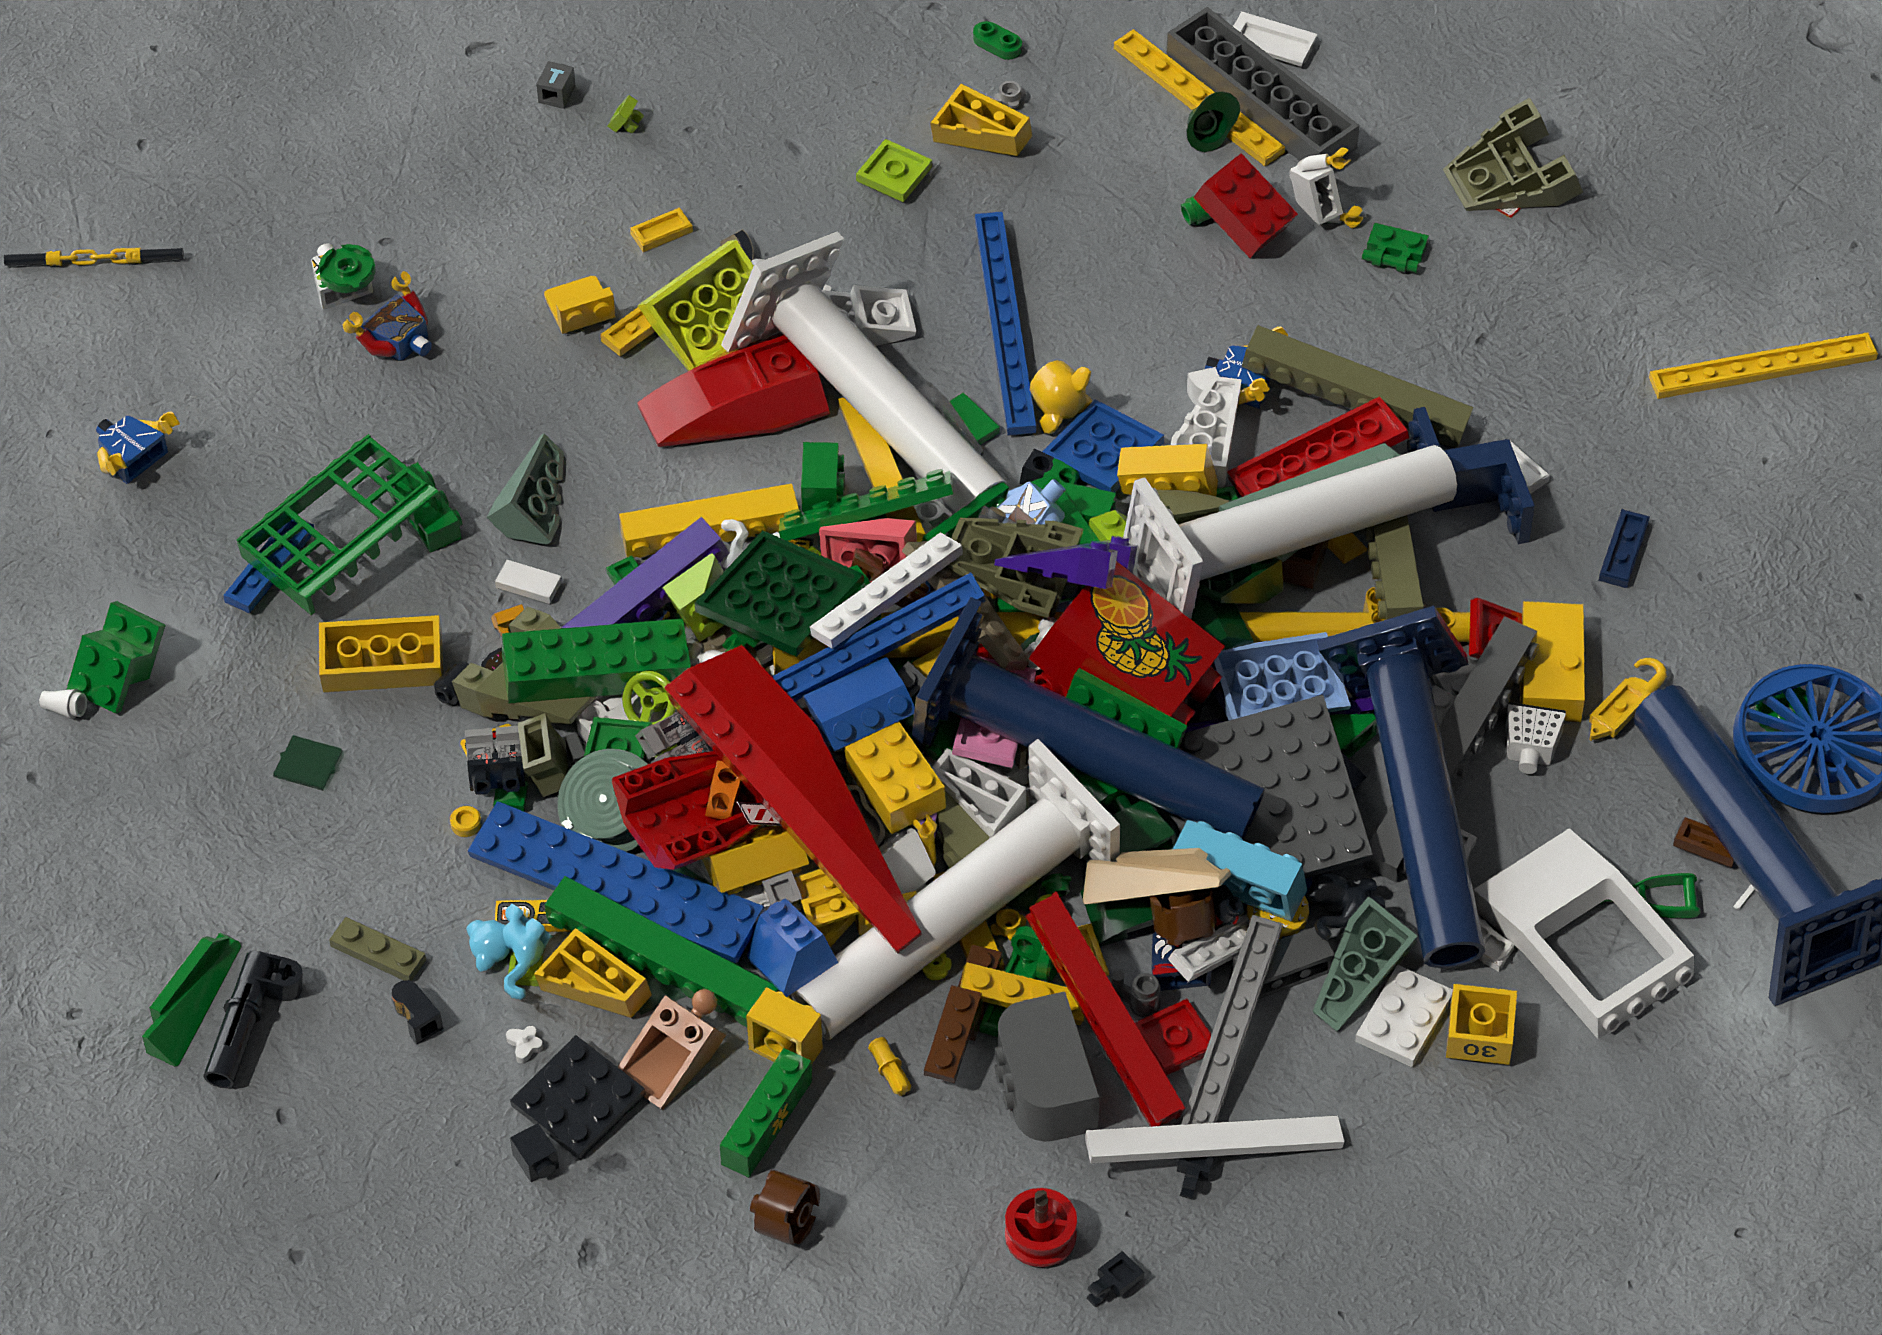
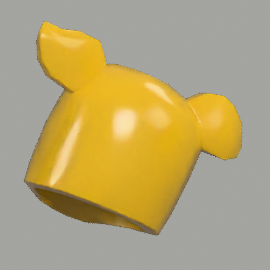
M1056 360L1043 366L1032 379L1030 392L1044 413L1040 424L1045 434H1052L1059 427L1063 419H1070L1077 414H1081L1092 403V399L1086 394V386L1091 377V371L1088 368L1080 367L1075 372L1065 362Z

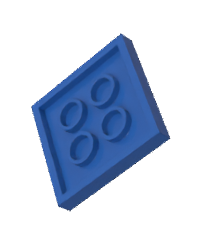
M1095 399L1042 452L1073 467L1079 473L1082 481L1100 490L1115 493L1121 487L1117 476L1121 448L1162 446L1165 442L1164 434Z

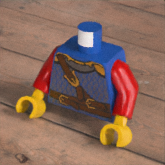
M405 271L400 274L405 284H400L396 277L391 282L394 290L403 293L402 297L398 294L394 296L364 323L362 316L357 312H352L349 315V319L355 325L348 319L343 322L344 331L350 334L356 333V339L373 356L391 357L401 361L413 351L420 356H425L431 350L432 343L427 340L428 319L415 291H411L408 287L411 277Z

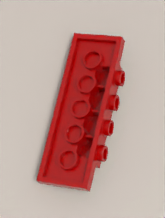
M1379 396L1227 471L1228 479L1239 494L1244 497L1385 443L1387 446L1392 447L1409 438L1408 430Z

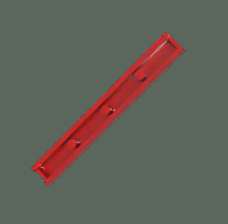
M1054 892L1050 897L1030 906L1029 910L1031 913L1026 915V919L1149 1126H1161L1173 1119L1180 1118L1186 1109L1058 893Z

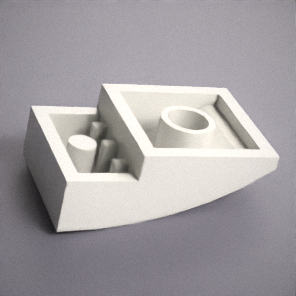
M853 285L850 293L823 290V293L875 346L900 341L916 334L907 290Z

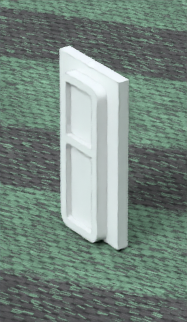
M1242 11L1233 25L1234 28L1274 59L1301 67L1307 61L1317 39L1316 33Z

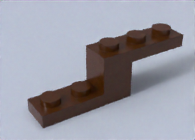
M972 944L966 962L998 970L1002 960V952ZM962 975L958 987L951 985L923 1070L925 1076L952 1083L956 1081L968 1041L976 1040L979 1025L987 1006V1002H983L982 993L960 987Z

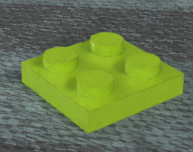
M885 139L856 173V181L904 202L931 170L932 159Z

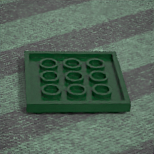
M762 530L695 602V612L797 657L814 638L811 636L810 626L849 599L864 583V575Z

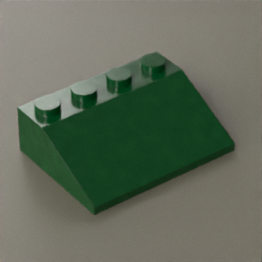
M1273 557L1200 580L1197 593L1220 603H1265L1284 591L1282 560Z

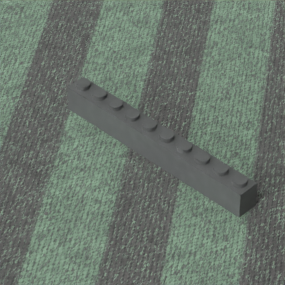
M1505 616L1439 725L1453 795L1456 790V785L1454 784L1459 777L1464 778L1469 769L1470 757L1473 753L1477 755L1482 748L1484 742L1483 735L1486 730L1491 731L1494 728L1498 719V714L1496 713L1501 706L1506 707L1512 695V686L1514 683L1519 684L1526 670L1525 664L1528 660L1533 661L1539 650V644L1536 643L1537 631ZM1392 804L1369 843L1373 860L1363 862V867L1397 883L1401 874H1406V868Z

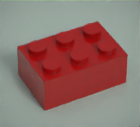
M1242 153L1208 179L1193 197L1249 258H1252L1283 232L1298 215Z

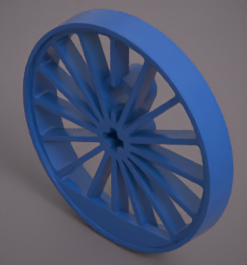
M1800 664L1784 667L1769 673L1760 679L1747 693L1734 721V748L1744 770L1765 793L1797 809L1831 813L1858 807L1870 801L1882 791V771L1879 775H1876L1848 754L1851 753L1882 764V752L1852 743L1882 742V697L1863 680L1837 668L1816 664ZM1813 684L1830 688L1820 721H1818ZM1805 685L1810 716L1792 689ZM1834 690L1850 696L1851 698L1824 723ZM1783 693L1796 714L1776 700L1774 696ZM1763 702L1785 720L1750 708ZM1856 702H1859L1869 711L1834 725ZM1746 719L1785 732H1747L1745 722ZM1876 720L1881 731H1846ZM1748 742L1788 743L1754 755ZM1799 749L1774 775L1769 774L1760 764ZM1803 755L1808 757L1798 789L1791 788L1779 781ZM1812 759L1815 774L1820 779L1822 795L1809 794L1802 791ZM1825 762H1831L1835 764L1836 767H1829L1825 764ZM1845 765L1867 780L1869 784L1856 789L1844 770ZM1840 780L1847 793L1831 795L1828 783Z

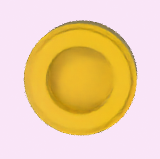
M462 806L455 809L450 816L451 829L460 837L475 835L481 828L479 811L471 806Z

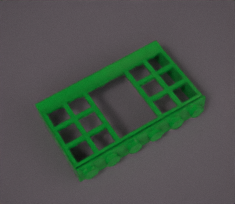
M368 434L360 441L355 442L339 458L334 459L318 475L310 478L298 491L290 494L273 511L265 514L263 519L253 527L245 530L236 541L241 557L307 613L313 615L315 608L311 596L320 589L328 596L332 595L336 590L334 578L342 571L350 578L354 577L358 572L356 560L364 553L372 560L376 559L380 555L378 542L386 535L394 542H397L402 537L400 524L407 518H410L416 524L422 522L424 519L423 505L429 503L438 512L443 509L439 491L429 485ZM372 457L376 461L369 467L366 466L363 462ZM381 466L394 475L387 482L374 472ZM357 467L362 471L348 484L342 480ZM369 476L381 487L365 499L353 488ZM402 481L413 491L404 497L393 486ZM336 484L378 518L377 521L341 550L298 515ZM388 492L399 503L384 514L372 503ZM294 520L297 525L283 536L277 532L288 522ZM304 529L316 540L300 552L288 541ZM273 537L276 540L262 553L256 550L268 538ZM322 544L335 555L318 567L306 556ZM283 546L294 557L279 569L267 557ZM301 561L313 572L297 584L285 573Z

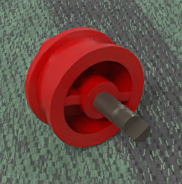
M1033 1188L1020 1193L1010 1202L1005 1214V1241L1009 1251L1022 1263L1034 1267H1047L1060 1263L1070 1255L1076 1244V1210L1066 1196L1052 1189Z

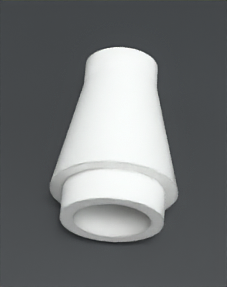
M78 689L43 691L40 695L39 704L42 709H48L75 719L84 715L87 708V697L84 693H80Z

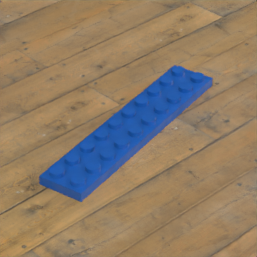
M498 801L467 851L469 856L552 890H555L563 877L566 876L734 963L738 962L752 938L759 915L766 911L764 906L734 894L721 893L712 885L674 870L656 868L651 861Z

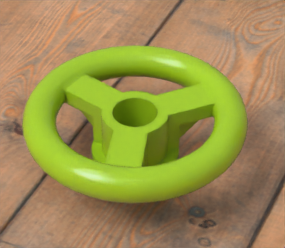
M643 671L634 675L627 682L622 696L623 708L627 718L633 721L650 722L654 712L663 711L667 708L666 713L660 720L652 722V724H655L673 715L676 712V708L671 704L664 689L670 681L662 674L654 671ZM653 680L663 688L646 689L640 682ZM633 690L641 698L640 702L643 709L640 718L632 707L631 698Z

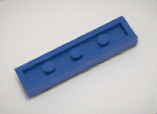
M291 520L277 532L283 536L297 523ZM302 529L288 542L300 551L312 535ZM270 537L259 552L262 553L276 540ZM281 546L267 559L280 569L294 555ZM248 564L223 595L224 601L250 614L273 583L252 565Z

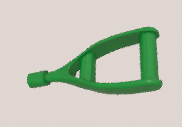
M1674 873L1657 875L1632 885L1646 902L1647 889L1683 885L1685 906H1663L1648 903L1660 917L1695 918L1701 912L1697 905L1695 886L1697 877L1695 874ZM1606 899V900L1602 901V902L1599 903V904H1603V902H1613V901L1610 900V899Z

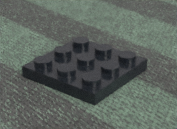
M575 1035L510 1099V1103L514 1109L533 1124L539 1123L547 1135L581 1161L646 1095V1091L643 1086Z

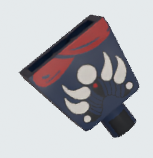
M1156 932L1153 933L1151 974L1157 978L1161 991L1211 986L1212 970L1188 982L1168 960L1172 952L1199 938L1185 940L1184 943L1174 946L1167 944L1166 939L1160 937Z

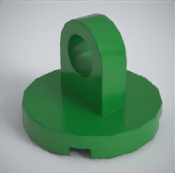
M1023 926L1018 928L1011 939L1012 948L1019 955L1038 962L1036 977L1039 980L1052 981L1058 971L1032 927ZM1023 939L1028 940L1032 945L1025 943Z

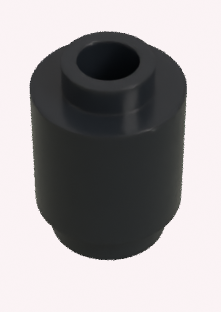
M462 661L459 664H454L435 681V695L442 703L455 705L459 701L452 681L469 663Z

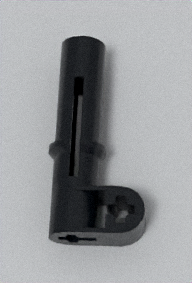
M250 951L246 954L231 999L227 1000L223 1008L226 1013L203 1075L204 1080L209 1084L219 1088L233 1087L254 1025L261 1020L262 1011L260 1008L264 997L281 1001H292L300 996L303 990V972L301 965L297 961L261 951ZM276 973L274 981L271 980L272 974Z

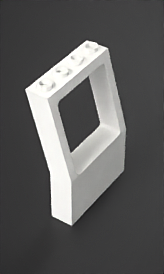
M1570 828L1474 889L1477 912L1524 953L1597 1039L1608 1032L1615 1031L1620 1024L1631 1017L1638 1016L1646 1007L1655 1001L1662 1000L1670 991L1688 983L1694 976V955L1620 871ZM1610 899L1664 960L1606 999L1599 1001L1593 997L1544 939L1602 901Z

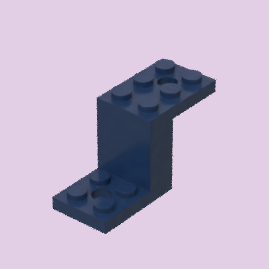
M1415 408L1413 421L1409 422L1411 439L1407 440L1408 453L1433 445L1440 447L1426 408ZM1510 439L1443 450L1452 462L1456 474L1457 489L1452 501L1432 507L1433 511L1437 512L1499 500L1501 511H1506L1508 516L1507 526L1510 534L1514 533L1518 544L1529 543L1535 505Z

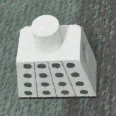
M1513 702L1508 703L1505 723L1507 757L1510 760L1519 761L1518 768L1521 772L1533 774L1537 771L1538 764L1546 766L1551 764L1563 733L1565 710Z

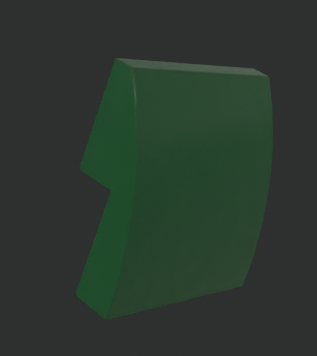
M1084 889L1080 891L1081 896H1082V899H1083ZM1149 896L1084 904L1100 947L1127 939L1128 932L1154 925Z

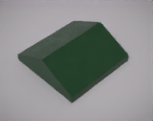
M1205 596L1195 599V608L1193 609L1191 620L1225 646L1222 651L1254 643L1235 603H1220Z

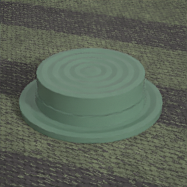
M620 749L598 750L581 758L568 771L559 790L558 814L562 827L625 852L637 848L639 844L623 823L612 785V778L648 764L639 756Z

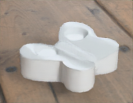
M527 1026L525 1030L509 1029L506 1032L508 1044L516 1046L515 1056L518 1063L527 1062L533 1053H539L543 1050V1042L537 1037L534 1026Z

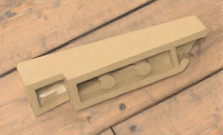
M1200 848L1122 852L1116 858L1117 862L1089 860L1087 862L1083 903L1093 904L1215 888L1221 886L1231 875V872L1228 868L1219 869L1206 860L1208 854Z

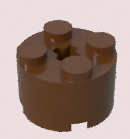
M1212 888L1150 896L1154 930L1160 937L1166 939L1167 944L1176 946L1184 943L1185 940L1199 937L1208 938L1214 935L1217 919Z
M771 1170L766 1178L761 1194H756L751 1201L750 1212L755 1214V1232L793 1246L794 1243L801 1244L810 1233L816 1216L811 1215L813 1205L819 1206L820 1189L818 1185L783 1172Z

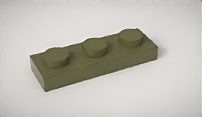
M348 917L344 918L329 939L330 947L402 980L412 981L426 961V954Z

